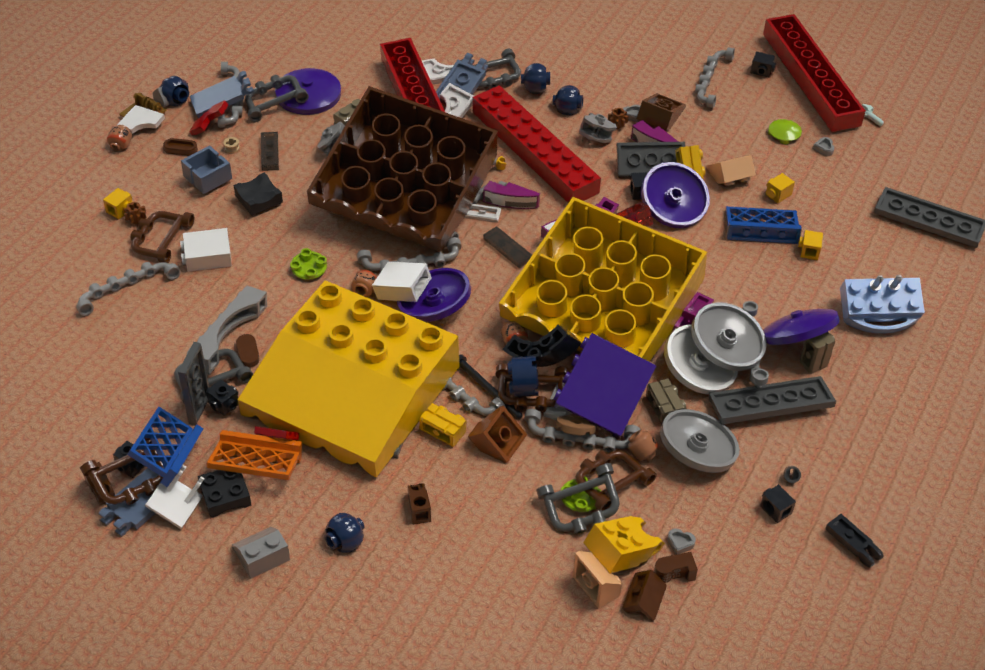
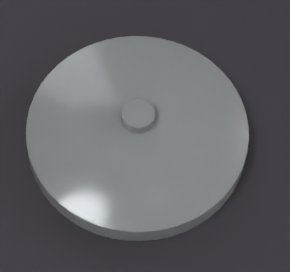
M722 302L711 303L701 308L693 319L691 333L695 345L709 361L717 366L734 371L747 370L754 367L766 351L764 331L756 319L740 307Z
M689 409L676 410L665 417L660 427L661 440L666 449L680 462L696 470L710 473L723 472L730 469L739 456V444L734 434L724 424L721 425L719 420L706 413Z

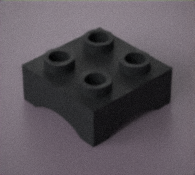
M265 172L249 182L233 185L235 196L251 216L283 203L282 192L272 184Z
M216 470L198 476V480L201 476L205 478L200 488L210 518L216 517L230 509L252 506L250 494L242 473Z

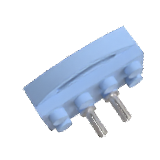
M878 275L876 279H845L840 287L844 323L862 331L871 333L898 332L915 324L925 313L920 278H902L901 275H897L895 278H883L882 275ZM906 321L904 323L891 326H878L865 323Z

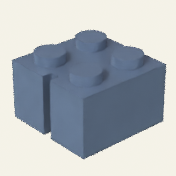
M211 146L181 160L183 176L203 194L232 179L230 163L221 155L219 156V153Z

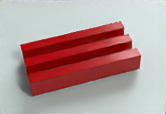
M255 426L254 430L255 435L295 441L299 440L300 434Z

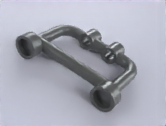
M505 49L501 53V59L488 61L486 65H488V68L509 63L515 73L511 75L504 73L498 78L488 77L480 83L478 88L488 87L490 90L501 83L505 87H509L514 80L520 77L521 70L514 60L515 54L512 49Z
M273 75L270 78L271 82L266 84L263 81H258L255 84L254 92L245 96V101L249 108V119L252 122H258L262 119L261 111L294 97L298 103H304L309 98L307 91L301 88L298 80L291 75L281 78L278 75ZM286 82H291L295 89L257 106L252 101L253 96L257 94L264 95L267 93V90L271 88L278 89Z
M220 349L219 358L224 356L230 357L236 368L208 378L209 386H212L220 379L225 381L233 377H237L240 383H248L253 376L251 369L247 366L244 367L235 351ZM179 365L175 369L174 377L181 389L178 375V370L180 369L181 365ZM181 392L180 398L184 403L183 394Z
M611 463L603 464L596 468L597 478L561 491L554 492L552 485H544L536 489L538 498L544 499L550 521L555 529L561 532L574 530L575 534H581L587 531V525L605 522L606 518L613 516L618 511L620 502L611 474L614 473ZM603 484L606 485L611 500V506L608 509L596 511L584 518L574 519L567 524L560 522L553 502Z

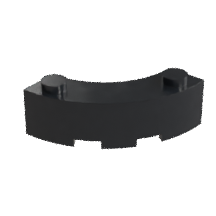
M558 324L551 332L535 342L523 340L514 334L503 350L512 357L536 356V361H533V364L537 363V367H547L566 359L582 343L573 333Z

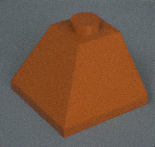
M500 406L478 422L468 438L480 452L508 463L527 434L504 406Z

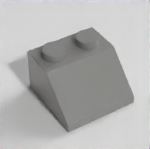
M273 527L264 529L232 544V548L250 579L290 560L287 543L279 530Z

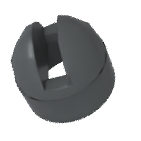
M796 466L785 468L783 475L788 482L796 483L800 480L801 472ZM790 469H793L792 478H789Z

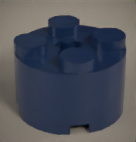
M536 356L514 357L512 361H509L508 375H512L513 380L509 383L510 395H514V397L539 396V391H535V389H538L537 386H539L537 363L533 364V361H536Z

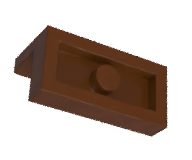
M652 569L635 573L622 609L626 613L641 611L649 620H655L667 585Z

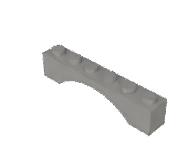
M246 286L228 304L225 311L219 314L217 320L208 327L207 331L198 338L197 342L201 343L208 375L219 364L218 348L224 336L237 325L260 316L267 307V292Z

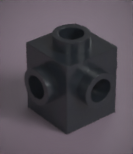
M222 379L206 390L208 403L214 411H219L221 414L226 415L239 405L237 389L232 385L229 386Z
M126 441L122 446L118 447L113 454L114 461L126 456L134 444ZM135 460L117 470L134 478L145 466Z

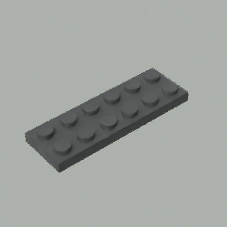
M888 187L884 188L874 210L875 214L976 248L985 230L984 219Z
M821 376L765 384L760 388L752 386L709 393V401L721 425L832 408L836 405L835 398Z

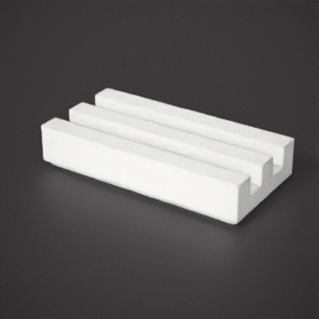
M472 204V208L478 209L479 212L469 210L465 215V218L498 222L501 208ZM486 211L496 212V214L486 213Z

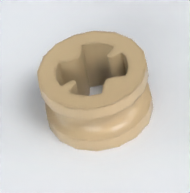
M235 137L226 138L224 140L225 152L230 154L238 152L240 150L239 140Z

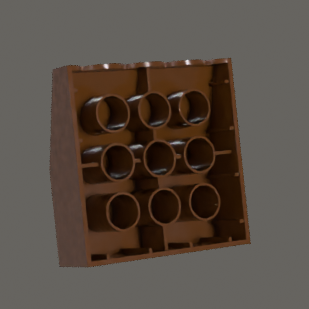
M368 86L307 190L308 202L313 206L441 252L469 211L497 157L498 131Z

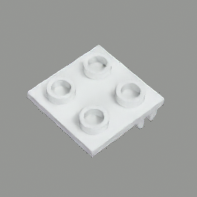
M185 465L181 467L168 487L160 483L145 504V507L180 529L201 500L203 495L198 493L197 489L205 479L201 476L193 489L179 482L178 479L186 469Z

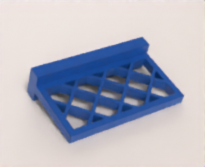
M726 206L727 240L799 243L802 227L799 225L796 210Z
M158 407L127 455L163 477L160 483L168 487L178 474L204 428L197 424L193 429L161 407ZM159 416L164 418L166 422H161ZM152 427H157L160 433H154ZM164 428H170L172 433H166ZM176 428H179L186 433H178ZM144 438H150L153 444H147ZM157 439H163L165 444H159ZM170 439H175L177 444H172ZM135 450H143L145 455H141ZM150 450H156L158 455H152ZM163 450H168L170 455H165ZM155 461H161L164 469L157 465Z

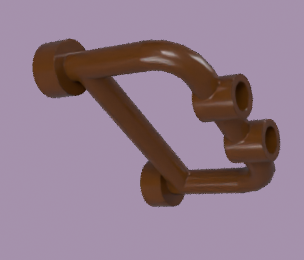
M157 211L152 213L148 219L141 218L139 221L140 230H133L131 232V249L137 254L158 258L160 263H169L171 250L166 248L181 225L185 227L193 226L194 214L185 212L181 215ZM165 218L175 221L157 250L138 246L140 242H144L148 230L151 231L153 229L156 219Z
M502 363L496 366L495 375L499 378L498 397L504 404L515 406V410L519 412L526 411L527 406H534L541 413L546 412L547 407L555 406V400L547 399L544 396H538L536 399L508 397L506 395V384L513 381L512 375H508V364ZM559 366L555 369L554 376L538 375V383L558 384V389L562 390L565 386V383L562 381L567 371L570 372V369L566 366Z
M144 438L147 444H153L150 438ZM137 450L141 455H145L143 450ZM150 450L152 455H158L156 450ZM126 455L100 468L96 460H90L80 467L83 475L90 477L104 502L114 505L122 502L131 505L139 500L137 495L143 492L147 496L152 495L163 477L158 475L153 479L145 480L134 488L126 489L117 496H112L108 493L100 477L135 461V459ZM155 461L157 465L164 469L161 461Z
M601 450L595 456L596 461L592 462L587 458L581 463V469L577 472L575 479L577 484L586 482L584 480L586 475H593L598 466L611 463L614 459H622L635 470V472L614 483L616 491L621 490L637 479L645 486H648L656 479L657 473L651 468L645 469L626 452L612 451L607 454L604 450ZM594 488L585 491L595 501L594 506L599 511L606 510L611 506L607 488L599 493Z

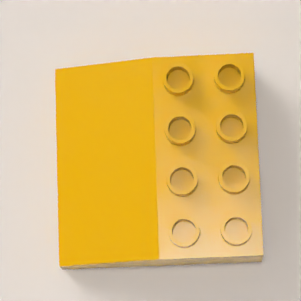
M572 197L499 302L500 317L511 322L515 321L522 327L542 336L547 335L559 324L573 333L581 343L585 337L589 338L591 333L650 361L672 333L673 327L681 317L684 308L702 284L705 277L707 251ZM579 346L576 351L582 353L583 349Z
M325 280L278 334L237 399L240 413L245 417L256 415L271 429L300 433L299 441L312 448L323 446L333 457L346 464L358 462L365 471L377 478L394 455L396 449L404 442L419 422L420 416L427 411V408L443 390L449 378L460 367L458 335Z

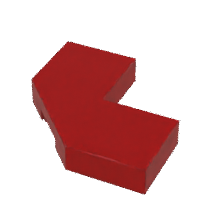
M224 100L213 105L195 121L189 132L193 136L204 132L211 120L224 114L229 104Z

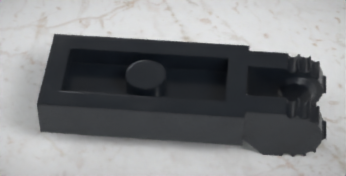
M839 514L826 525L825 529L856 557H859L865 566L870 568L875 564L874 559L879 561L884 557L879 547L844 515Z

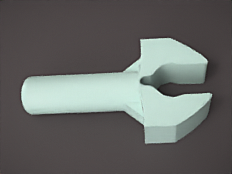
M862 104L866 110L864 117L869 118L878 126H882L884 121L873 114L874 108L871 105Z

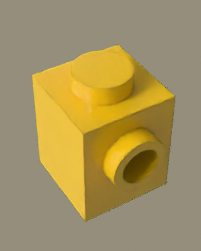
M781 173L767 182L765 195L780 203L792 195L795 181Z
M119 188L103 199L106 213L117 219H121L124 216V208H127V205L133 202L131 194Z
M805 230L804 236H800L798 247H801V258L819 259L823 233Z

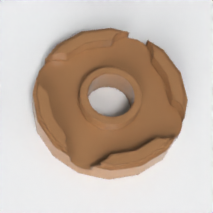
M574 415L559 416L556 422L557 429L561 427L564 433L578 436L586 435V432H590L589 434L592 435L596 432L597 425Z

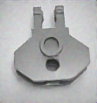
M589 113L588 116L583 118L579 134L591 140L608 143L611 142V135L617 127L616 124L607 120L605 116Z
M341 121L326 128L317 145L327 156L345 127Z

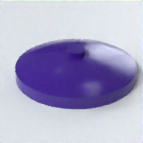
M304 68L284 75L294 76L301 88H304L309 95L308 100L304 103H298L294 97L279 104L289 112L300 115L319 114L331 109L340 100L341 84L330 72L316 68ZM286 82L282 84V87L275 88L276 98L294 91L292 83Z
M665 162L656 165L647 173L641 185V198L646 210L655 220L673 228L690 227L698 223L708 210L710 195L705 181L695 170L684 164Z
M453 268L430 270L432 278L417 302L397 301L400 312L424 322L440 320L455 313L467 302L471 294V285L465 273Z
M833 309L797 310L771 323L763 331L767 344H790L824 334L836 327L840 320L837 311Z

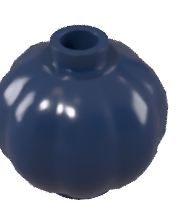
M533 63L526 68L524 74H521V84H524L526 90L532 94L543 93L546 90V85H550V72H546L544 65Z
M178 76L165 78L160 86L170 106H179L185 103L190 94L188 83Z
M566 85L560 88L556 95H553L552 104L556 105L559 113L574 115L578 113L577 108H583L584 97L580 95L578 88L573 85Z
M348 513L336 514L327 523L325 529L327 545L331 549L342 545V548L337 550L341 553L354 551L363 541L364 523L360 518H355Z

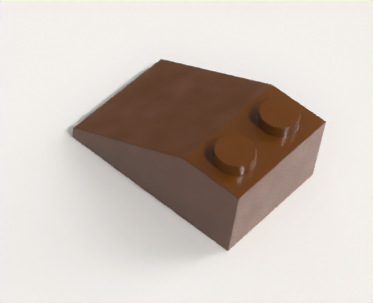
M656 93L642 100L636 119L643 120L649 126H659L664 131H667L677 121L686 108V104Z

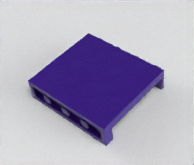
M591 333L589 338H584L580 346L583 349L581 355L576 354L571 364L574 366L572 372L567 371L562 381L565 383V386L562 390L558 389L553 399L556 401L554 407L560 406L613 433V437L620 439L656 365Z

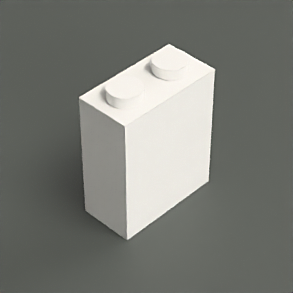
M227 228L183 233L184 241H180L181 251L185 253L181 254L182 264H186L188 272L232 266Z
M387 262L372 284L378 300L417 302L432 277L426 263Z

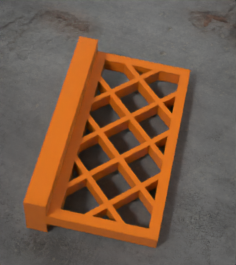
M222 430L219 434L220 440L207 461V468L289 480L296 464L300 463L302 459V442ZM234 455H237V456H238V457L233 458V459H230V458H229L230 456H234ZM254 458H257V459H258L257 461H253V462H250V461H249V460L254 459ZM221 459L224 460V462H215ZM274 461H277V462H278L277 464H274V465H271V464H270L271 462H274ZM241 462L245 463L244 465H236ZM262 465L265 466V468H262V469H261V468H256V467H259V466H262ZM282 468L286 470V472L277 471Z

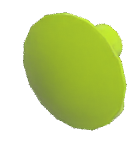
M787 119L773 121L768 129V134L780 140V143L784 145L800 138L802 133L801 127L797 123Z
M304 248L301 250V253L293 258L290 267L293 274L298 278L305 280L315 279L325 273L327 258L320 253Z
M576 479L566 482L561 490L577 485ZM594 487L598 493L601 492L598 487ZM585 491L561 499L568 508L574 511L589 512L596 509L594 506L595 501Z

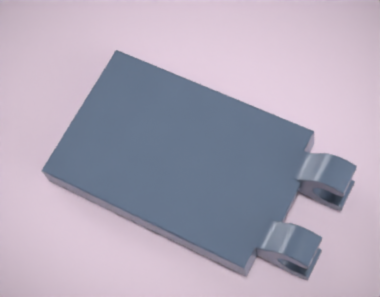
M466 53L462 61L457 60L436 91L440 102L446 105L445 101L441 99L440 94L449 83L473 95L486 76L487 60L481 58L476 67L473 66V55L470 53Z
M242 71L237 78L233 76L191 95L190 99L197 117L200 118L213 105L224 100L230 106L245 99V95L252 94L254 92L253 87L247 88L251 85L249 78L243 79L247 76L246 72Z
M147 468L115 496L128 488L140 485L147 479L157 477L158 474ZM143 492L137 495L139 500L131 505H127L126 502L116 505L106 503L107 507L101 509L98 513L102 517L100 521L108 525L118 516L120 519L116 520L113 525L117 528L115 532L120 536L125 535L131 527L137 530L156 514L145 507V504L152 495L147 496Z

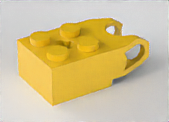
M633 516L594 524L583 542L609 573L639 566L640 563L648 561L651 556L658 553L665 544L659 537L646 534L642 530L646 522L640 517Z

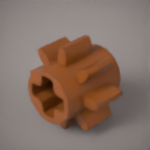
M615 108L612 109L611 113H608V120L616 124V129L625 127V123H628L629 116H627V111L624 109Z
M137 202L129 203L127 208H124L125 220H130L131 224H139L141 218H147L145 206H140Z

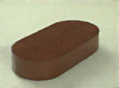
M170 138L163 143L164 151L168 154L190 156L198 151L197 143L192 140Z
M250 334L239 336L236 344L239 358L243 365L247 367L257 365L260 358L255 337Z

